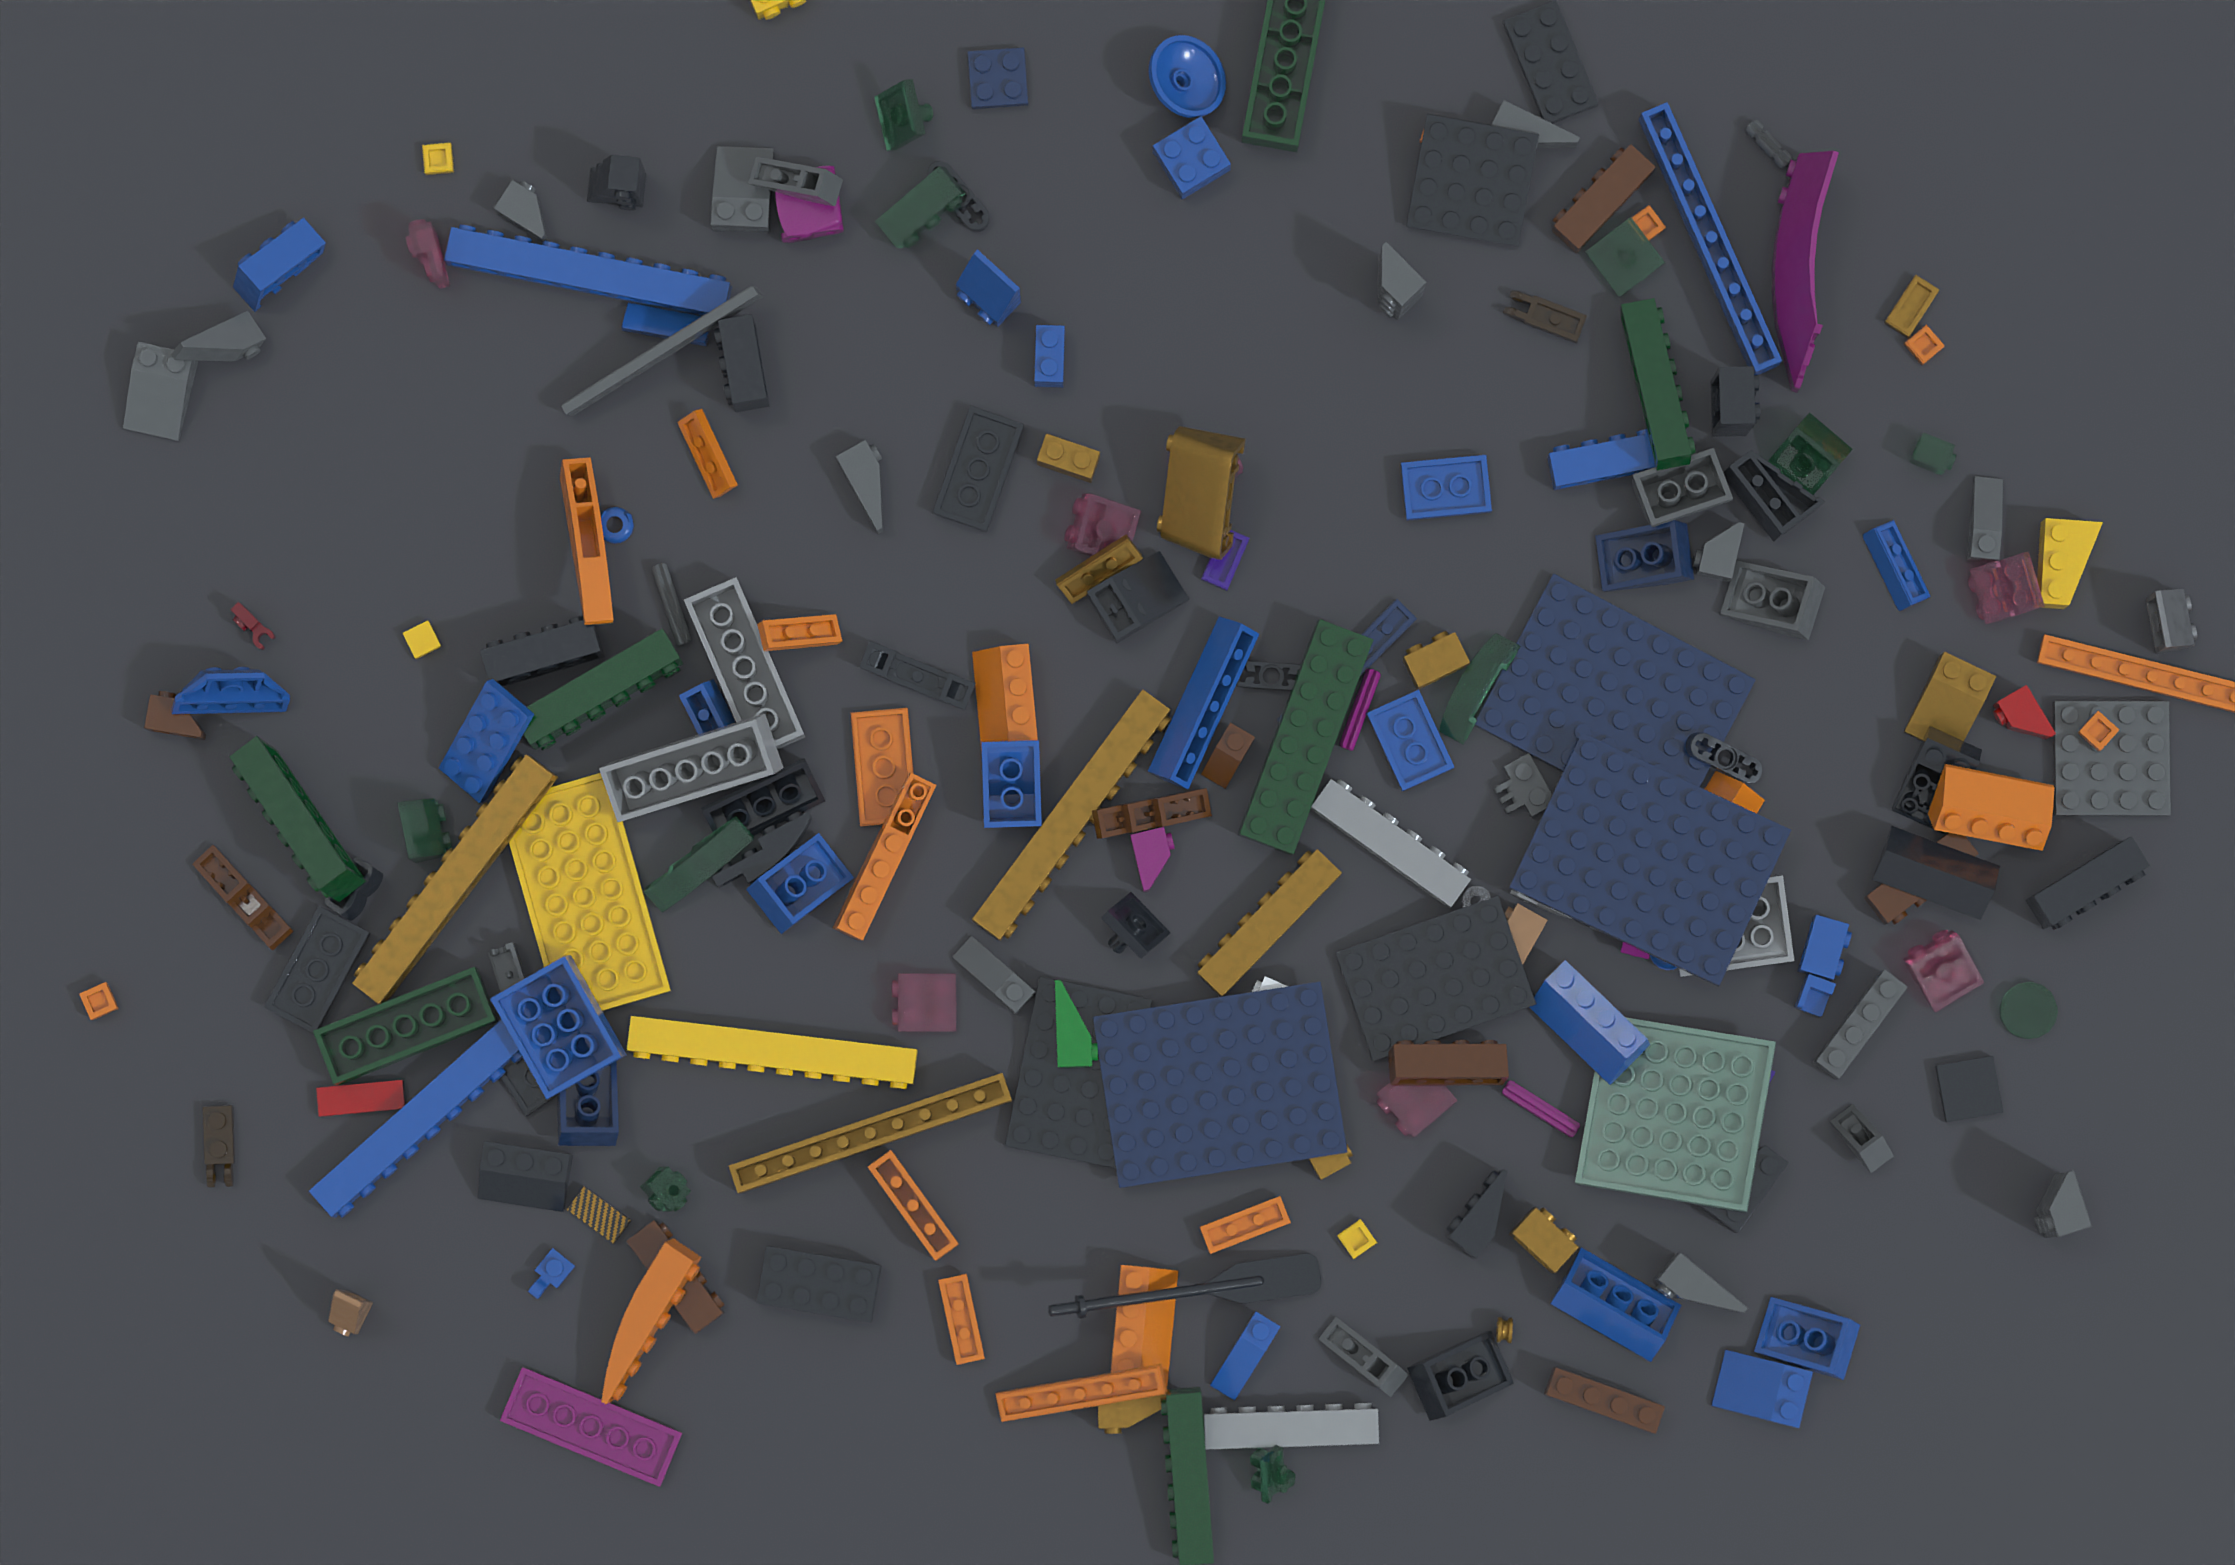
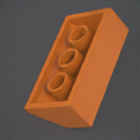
M1029 644L998 646L972 652L980 741L1038 740Z
M1945 764L1928 811V816L1934 830L2043 851L2052 826L2054 786Z
M1121 1265L1118 1295L1177 1287L1178 1270ZM1176 1299L1117 1307L1111 1372L1162 1364L1166 1386H1168Z

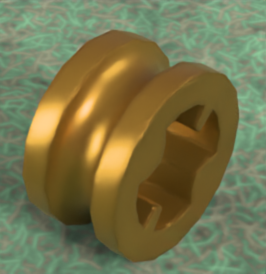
M1498 1317L1496 1342L1500 1343L1502 1340H1506L1507 1343H1511L1513 1318L1503 1320L1502 1317Z

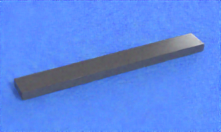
M754 286L746 288L562 404V409L566 415H576L718 326V320L731 318L763 298L759 288Z

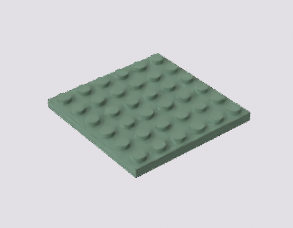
M1626 1018L1648 1039L1650 1046L1611 1085L1597 1072H1594L1575 1183L1747 1213L1776 1042Z

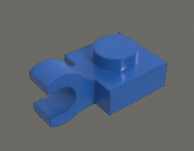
M552 1248L535 1269L541 1276L528 1292L539 1299L550 1284L558 1289L576 1266Z

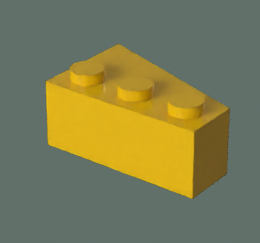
M2045 518L2040 523L2036 607L2065 609L2070 605L2103 522Z

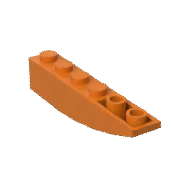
M591 457L563 459L560 482L584 625L613 623L607 558Z
M913 773L909 774L855 879L833 929L858 941H863L935 790V784Z
M674 1238L668 1240L662 1246L637 1287L623 1316L606 1371L601 1401L606 1405L613 1400L618 1401L627 1389V1386L624 1384L629 1376L633 1377L642 1364L639 1359L643 1352L648 1353L656 1342V1338L653 1337L658 1328L663 1329L671 1317L668 1313L673 1304L676 1306L686 1292L683 1290L684 1285L687 1281L691 1282L700 1270L697 1264L702 1257Z

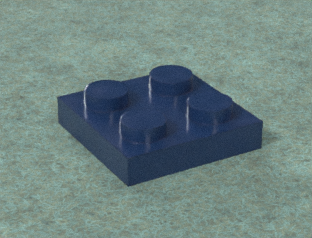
M1024 48L968 51L972 109L1028 106Z

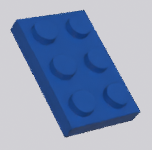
M1486 455L1401 463L1406 520L1492 512Z
M1419 690L1367 713V717L1402 792L1455 768Z

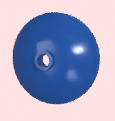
M1178 35L1164 40L1155 48L1149 62L1151 86L1158 99L1169 110L1183 117L1198 118L1209 114L1219 106L1226 89L1225 72L1219 58L1208 45L1194 37Z

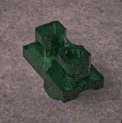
M1275 1445L1270 1451L1258 1448L1251 1454L1250 1465L1260 1469L1252 1476L1251 1488L1261 1492L1262 1502L1269 1504L1272 1502L1273 1495L1279 1492L1286 1493L1288 1488L1294 1486L1296 1475L1284 1465L1283 1447Z

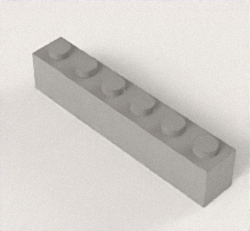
M1331 779L1311 806V810L1450 909L1471 879L1467 877L1469 871L1456 862L1453 866L1444 860L1446 855L1434 846L1428 849L1420 843L1422 838L1412 830L1408 829L1405 832L1397 826L1399 821L1385 812L1382 816L1375 811L1374 807L1376 805L1368 798L1361 796L1359 799L1350 793L1352 787L1341 779H1338L1337 782Z
M1354 1403V1409H1343L1342 1404H1325V1410H1314V1405H1296V1411H1285V1406H1267L1268 1412H1256V1407H1238L1239 1413H1227V1408H1210V1414H1204L1205 1449L1379 1444L1378 1409L1371 1408V1403Z

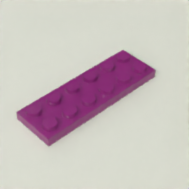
M525 1367L521 1368L501 1416V1422L661 1487L683 1434L682 1432L612 1403L606 1405L601 1402L602 1399Z

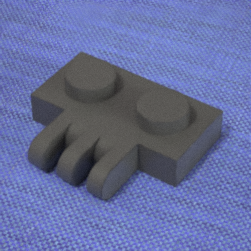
M1528 753L1504 766L1503 768L1510 780L1495 787L1493 790L1495 794L1501 793L1505 789L1507 790L1508 794L1499 798L1501 804L1510 799L1514 802V804L1508 805L1504 809L1505 812L1508 814L1524 805L1530 817H1533L1546 810L1552 793L1530 754Z

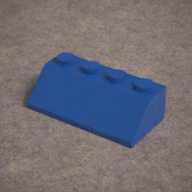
M1566 960L1544 981L1534 996L1537 1005L1529 1007L1609 1085L1650 1046L1648 1039Z
M1582 1247L1551 1302V1305L1650 1362L1665 1342L1681 1307L1679 1303L1666 1298L1660 1292Z

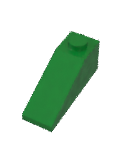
M1055 980L1058 1068L1092 1067V1061L1098 1060L1097 1043H1092L1091 1035L1062 981Z

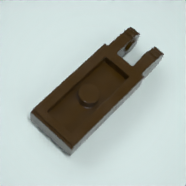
M1511 291L1509 296L1511 299L1530 305L1528 313L1521 312L1513 307H1505L1503 314L1513 319L1524 321L1526 325L1577 344L1587 315L1535 295L1531 297L1518 291Z
M233 1106L203 1107L205 1165H207L208 1188L215 1187V1164H225V1186H233V1163H235Z

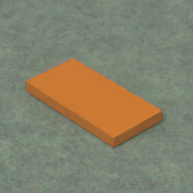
M908 708L851 713L860 827L883 825L909 774L913 773Z

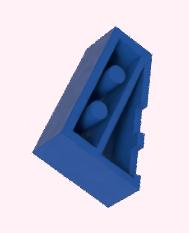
M304 218L297 223L294 221L288 223L281 230V235L275 239L273 237L268 238L260 245L258 252L254 255L248 253L238 262L233 288L254 312L261 307L260 301L271 291L274 294L278 293L282 289L279 286L293 275L296 277L323 254L326 242Z

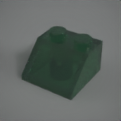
M1809 412L1768 462L1781 470L1780 473L1793 482L1797 481L1803 486V489L1814 495L1853 449Z
M435 798L397 803L408 858L414 863L442 858L448 849L452 848L449 831L444 832L442 821L447 820L444 805L438 804V800Z

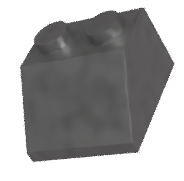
M2184 589L2155 591L2145 598L2156 654L2187 649L2195 645L2194 640H2197V630L2195 624L2190 623L2188 612L2192 611V605L2189 595L2185 596Z

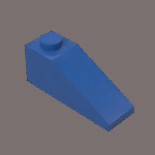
M1255 1311L1210 1386L1235 1401L1280 1329V1326Z

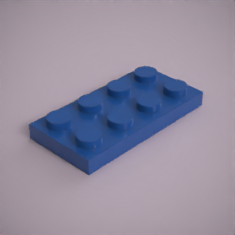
M494 679L486 681L442 760L439 769L478 803L486 801L532 720L534 713Z

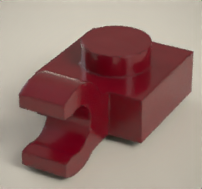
M239 601L230 609L236 615L232 620L243 631L249 628L253 632V643L260 650L265 649L260 643L262 635L267 634L273 640L276 638L275 634L270 629L265 628Z

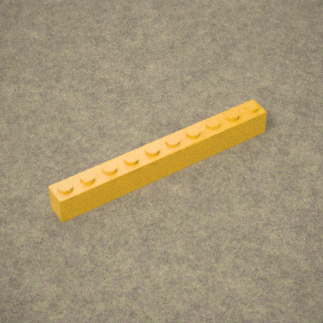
M631 1016L627 1051L633 1052L634 1058L650 1059V1055L655 1054L662 1055L661 1061L678 1063L679 1057L689 1058L690 1064L707 1066L708 1061L719 1062L720 1068L736 1069V1064L748 1065L747 1071L764 1073L765 1067L775 1068L776 1074L793 1076V1071L805 1072V1078L821 1079L822 1074L833 1075V1081L850 1083V1077L862 1079L861 1084L878 1086L879 1081L890 1082L891 1088L907 1089V1084L914 1085L918 1053L917 1049L636 1016Z

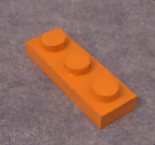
M695 410L678 421L681 432L713 499L723 496L738 486L703 410Z
M836 614L763 620L757 624L763 651L838 645L842 642Z
M1281 1196L1201 1226L1200 1230L1209 1253L1212 1254L1291 1222Z
M967 1274L938 1280L956 1365L985 1359Z

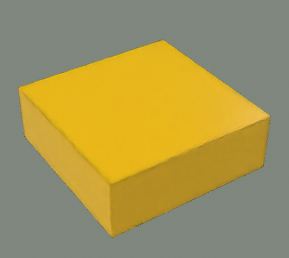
M451 143L422 145L425 175L454 172Z
M429 621L403 632L415 659L442 647Z
M1361 1219L1337 1235L1353 1259L1377 1243Z

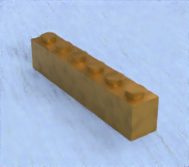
M1318 849L1313 854L1308 850L1297 861L1300 867L1293 874L1288 871L1277 882L1281 887L1273 895L1268 891L1257 904L1260 908L1255 914L1252 915L1248 912L1237 923L1241 928L1233 936L1227 933L1217 944L1221 949L1214 956L1208 953L1197 964L1201 968L1197 974L1220 997H1223L1342 874Z

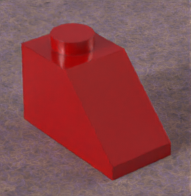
M2027 685L1993 704L1996 709L1993 711L1996 720L2001 726L2005 724L2008 730L2046 740L2056 734Z

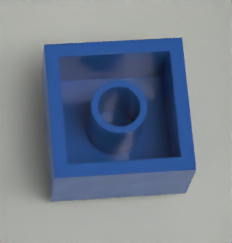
M1202 117L1197 118L1153 145V154L1181 199L1186 198L1231 169L1230 161Z

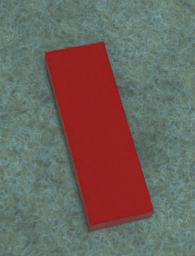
M403 1080L316 1088L319 1117L398 1110L405 1106Z

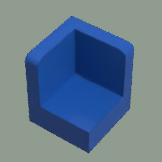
M1811 974L1806 975L1794 1008L1821 1017L1836 984Z

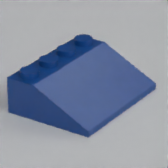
M571 955L558 959L490 998L546 1099L627 1056Z

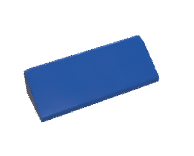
M628 303L622 323V330L667 339L702 316ZM710 331L692 341L691 344L707 346Z
M1894 520L1863 534V539L1899 611L1931 597Z

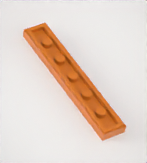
M1162 1364L1001 1391L996 1393L1001 1422L1163 1395L1167 1393Z

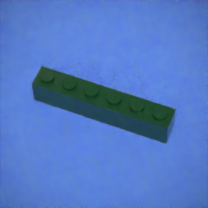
M1655 298L1621 304V322L1656 471L1689 465L1691 454L1695 453L1693 437H1687L1686 428L1689 427V420L1686 410L1681 411L1679 403L1683 401L1680 384L1675 385L1673 376L1677 375L1674 359H1669L1667 350H1670L1671 346L1668 333H1663L1661 324H1664L1662 307L1657 308Z
M1200 1387L1167 1389L1166 1398H1161L1162 1416L1168 1415V1426L1163 1427L1164 1444H1170L1171 1455H1165L1166 1473L1172 1472L1173 1483L1167 1484L1168 1501H1174L1175 1512H1169L1170 1527L1177 1531V1540H1172L1173 1558L1179 1557V1565L1213 1564L1214 1554Z

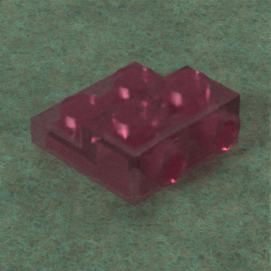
M425 219L410 222L408 227L410 235L406 236L409 252L412 253L413 258L417 257L420 263L424 264L427 277L430 278L431 282H435L439 289L450 286L438 233L431 221L426 222Z
M1090 493L1082 494L1081 498L1078 497L1073 505L1072 512L1076 514L1074 524L1069 525L1065 532L1064 539L1068 542L1067 549L1093 556L1125 534L1133 541L1141 511Z
M2029 552L2020 553L1970 570L1971 576L1968 579L1970 589L1977 593L1979 604L1976 607L1977 614L1982 620H1985V624L1997 623L2045 607Z
M1953 930L1937 932L1933 935L1931 943L1926 946L1920 944L1912 947L1908 951L1909 956L1903 959L1915 983L1920 986L1931 1009L1935 1012L1984 983L1960 936Z
M898 974V980H892V997H898V1009H892V1025L898 1026V1032H956V974Z
M1388 1083L1376 1093L1379 1097L1376 1101L1379 1107L1386 1114L1392 1112L1398 1120L1395 1123L1396 1127L1405 1137L1410 1134L1413 1138L1457 1101L1445 1085L1390 1086V1083Z

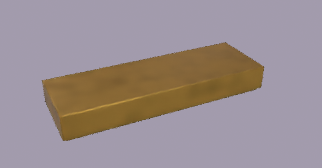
M1127 534L1055 579L1056 585L1070 603L1073 604L1087 595L1088 590L1142 560V554Z

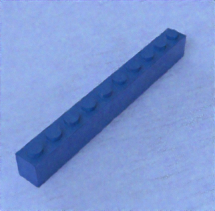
M1668 102L1641 113L1639 117L1640 125L1747 366H1754V374H1761L1778 367L1782 359Z
M459 225V228L451 227L444 259L449 266L701 316L729 300L732 289L730 282H726V277L710 274L709 278L698 276L699 272L690 269H682L681 272L670 271L671 267L668 265L654 263V267L642 265L643 261L634 258H626V262L615 260V255L599 252L598 256L587 254L586 249L571 247L570 250L559 249L560 245L557 243L543 241L542 245L531 243L532 239L523 236H515V239L504 238L503 233L493 230H487V234L476 232L475 227L468 225Z
M500 1020L309 1190L331 1217L336 1218L340 1215L342 1218L355 1207L352 1203L359 1196L365 1198L376 1188L374 1183L381 1177L387 1179L398 1169L395 1164L403 1157L406 1160L411 1158L420 1149L417 1145L426 1138L429 1141L441 1131L439 1125L446 1119L449 1121L455 1119L463 1111L461 1106L468 1099L471 1102L475 1101L484 1092L482 1087L490 1080L494 1083L506 1073L503 1069L506 1064L511 1060L516 1064L523 1058L503 1021Z

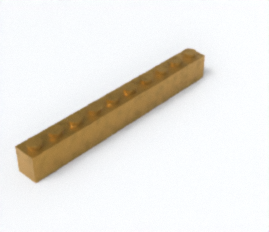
M1142 689L972 918L973 922L999 941L1003 937L1007 939L1011 937L1018 927L1014 922L1019 915L1023 914L1026 916L1035 904L1031 899L1037 891L1043 893L1051 883L1052 879L1048 876L1054 868L1060 870L1069 858L1065 853L1071 845L1077 847L1083 840L1086 833L1082 830L1088 822L1094 824L1092 810L1101 809L1100 806L1105 799L1111 801L1120 789L1117 783L1123 776L1128 778L1136 768L1137 764L1134 760L1140 753L1145 755L1154 744L1151 737L1157 730L1162 733L1169 724L1171 718L1168 717L1170 713L1168 707Z
M526 754L524 758L519 757L510 769L512 774L506 781L503 779L499 782L493 791L495 796L490 803L485 802L477 811L476 816L478 819L472 826L468 825L463 829L458 837L461 841L455 849L450 848L442 857L441 862L443 865L437 872L432 871L424 881L426 886L420 895L415 894L406 905L408 911L402 918L399 916L389 927V931H391L385 941L381 939L374 946L371 952L374 954L368 963H362L354 973L356 979L352 984L378 1004L389 1001L557 780V775L532 756Z
M1000 1073L729 1165V1169L737 1193L741 1194L1012 1102L1004 1075Z

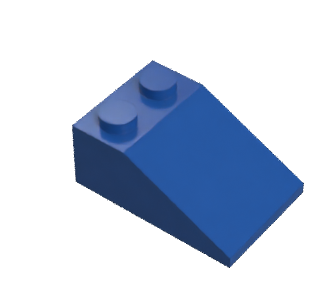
M977 249L956 283V289L959 291L956 295L967 306H970L972 303L980 311L977 314L985 323L990 325L993 322L999 327L1021 303L1020 288Z
M1039 740L981 742L984 828L1042 826Z
M818 833L759 877L746 890L780 934H783L854 877Z
M1771 1297L1754 1352L1810 1371L1844 1380L1860 1324L1846 1317Z
M1725 1350L1711 1406L1799 1428L1813 1372Z

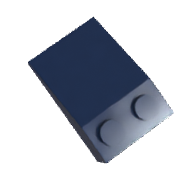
M1673 520L1655 527L1646 525L1595 536L1603 592L1669 585L1694 580L1686 523Z
M617 1061L558 1093V1146H616L619 1134Z

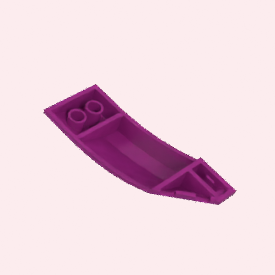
M1836 151L1799 153L1796 161L1790 160L1786 176L1790 177L1787 188L1782 187L1778 203L1782 204L1774 241L1772 302L1779 346L1791 391L1795 393L1799 391L1802 385L1806 367L1809 365L1815 349L1814 340L1820 334L1823 325L1817 323L1815 253L1822 207L1839 154Z

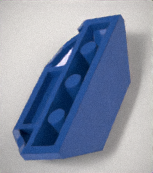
M218 667L201 670L175 696L171 711L172 714L286 712L290 702V694L259 669L238 667L234 670H222Z

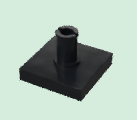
M1132 892L1101 917L1116 933L1108 940L1109 947L1112 948L1116 943L1120 942L1113 950L1114 952L1120 954L1129 946L1140 959L1171 933Z

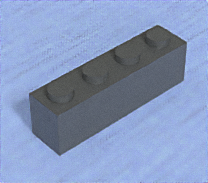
M1880 971L1812 1063L1833 1079H1840L1908 986L1888 971Z

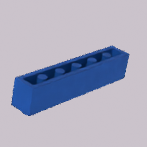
M1218 617L1148 772L1168 783L1189 789L1258 639L1259 633L1242 623Z

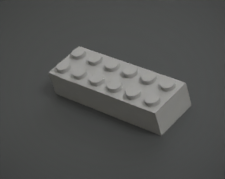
M737 577L684 599L736 722L765 714L777 750L806 738L769 651H763L758 625Z
M762 714L609 762L600 767L599 770L617 822H621L775 774L783 769V765L766 715Z

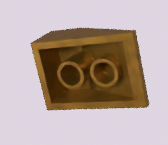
M1944 651L1934 666L1904 732L1919 740H1923L1929 726L1964 741L1986 700L1996 676Z

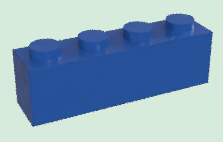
M1647 429L1636 432L1637 436L1626 438L1625 434L1609 437V442L1598 443V440L1594 439L1581 442V447L1570 449V445L1554 447L1553 452L1547 456L1554 490L1630 476L1656 467Z

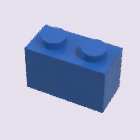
M1036 325L1035 387H1063L1065 326Z
M714 679L679 695L698 734L736 723Z
M1814 915L1798 972L1811 974L1829 981L1834 980L1835 975L1840 976L1844 960L1840 959L1842 948H1848L1852 932L1848 931L1849 924Z

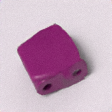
M820 166V167H817V168L827 169L828 171H830V172H832L833 174H835V167H834V166ZM775 192L777 211L784 233L781 234L782 242L806 241L844 231L839 195L836 206H830Z

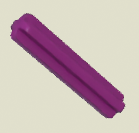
M1367 668L1339 743L1343 749L1352 751L1355 748L1381 676L1380 672L1374 669Z
M1508 1081L1502 1090V1094L1565 1135L1573 1137L1580 1127L1577 1121L1515 1082Z

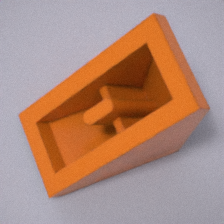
M1718 771L1714 772L1705 787V790L1756 814L1765 801L1743 782Z

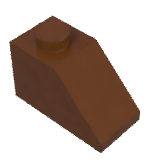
M159 691L158 696L150 694L144 726L146 730L205 740L206 734L192 714H172L171 708L176 696L175 693Z
M1230 723L1201 775L1226 789L1254 742L1255 737Z

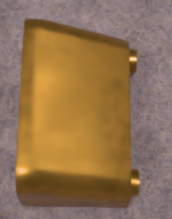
M1181 426L1176 429L1174 435L1170 434L1168 436L1166 450L1170 452L1163 515L1159 516L1157 523V532H1161L1162 539L1209 558L1223 559L1233 546L1234 533L1230 532L1232 524L1229 522L1235 474L1239 470L1240 465L1237 464L1239 458L1237 453H1244L1245 438Z

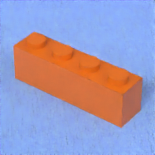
M892 1150L868 1166L935 1261L959 1245Z

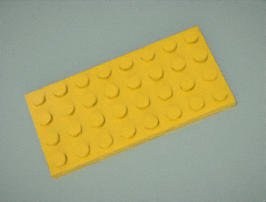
M601 773L551 787L509 841L544 967L564 956L571 955L602 1011L670 992V985L623 821L617 822Z

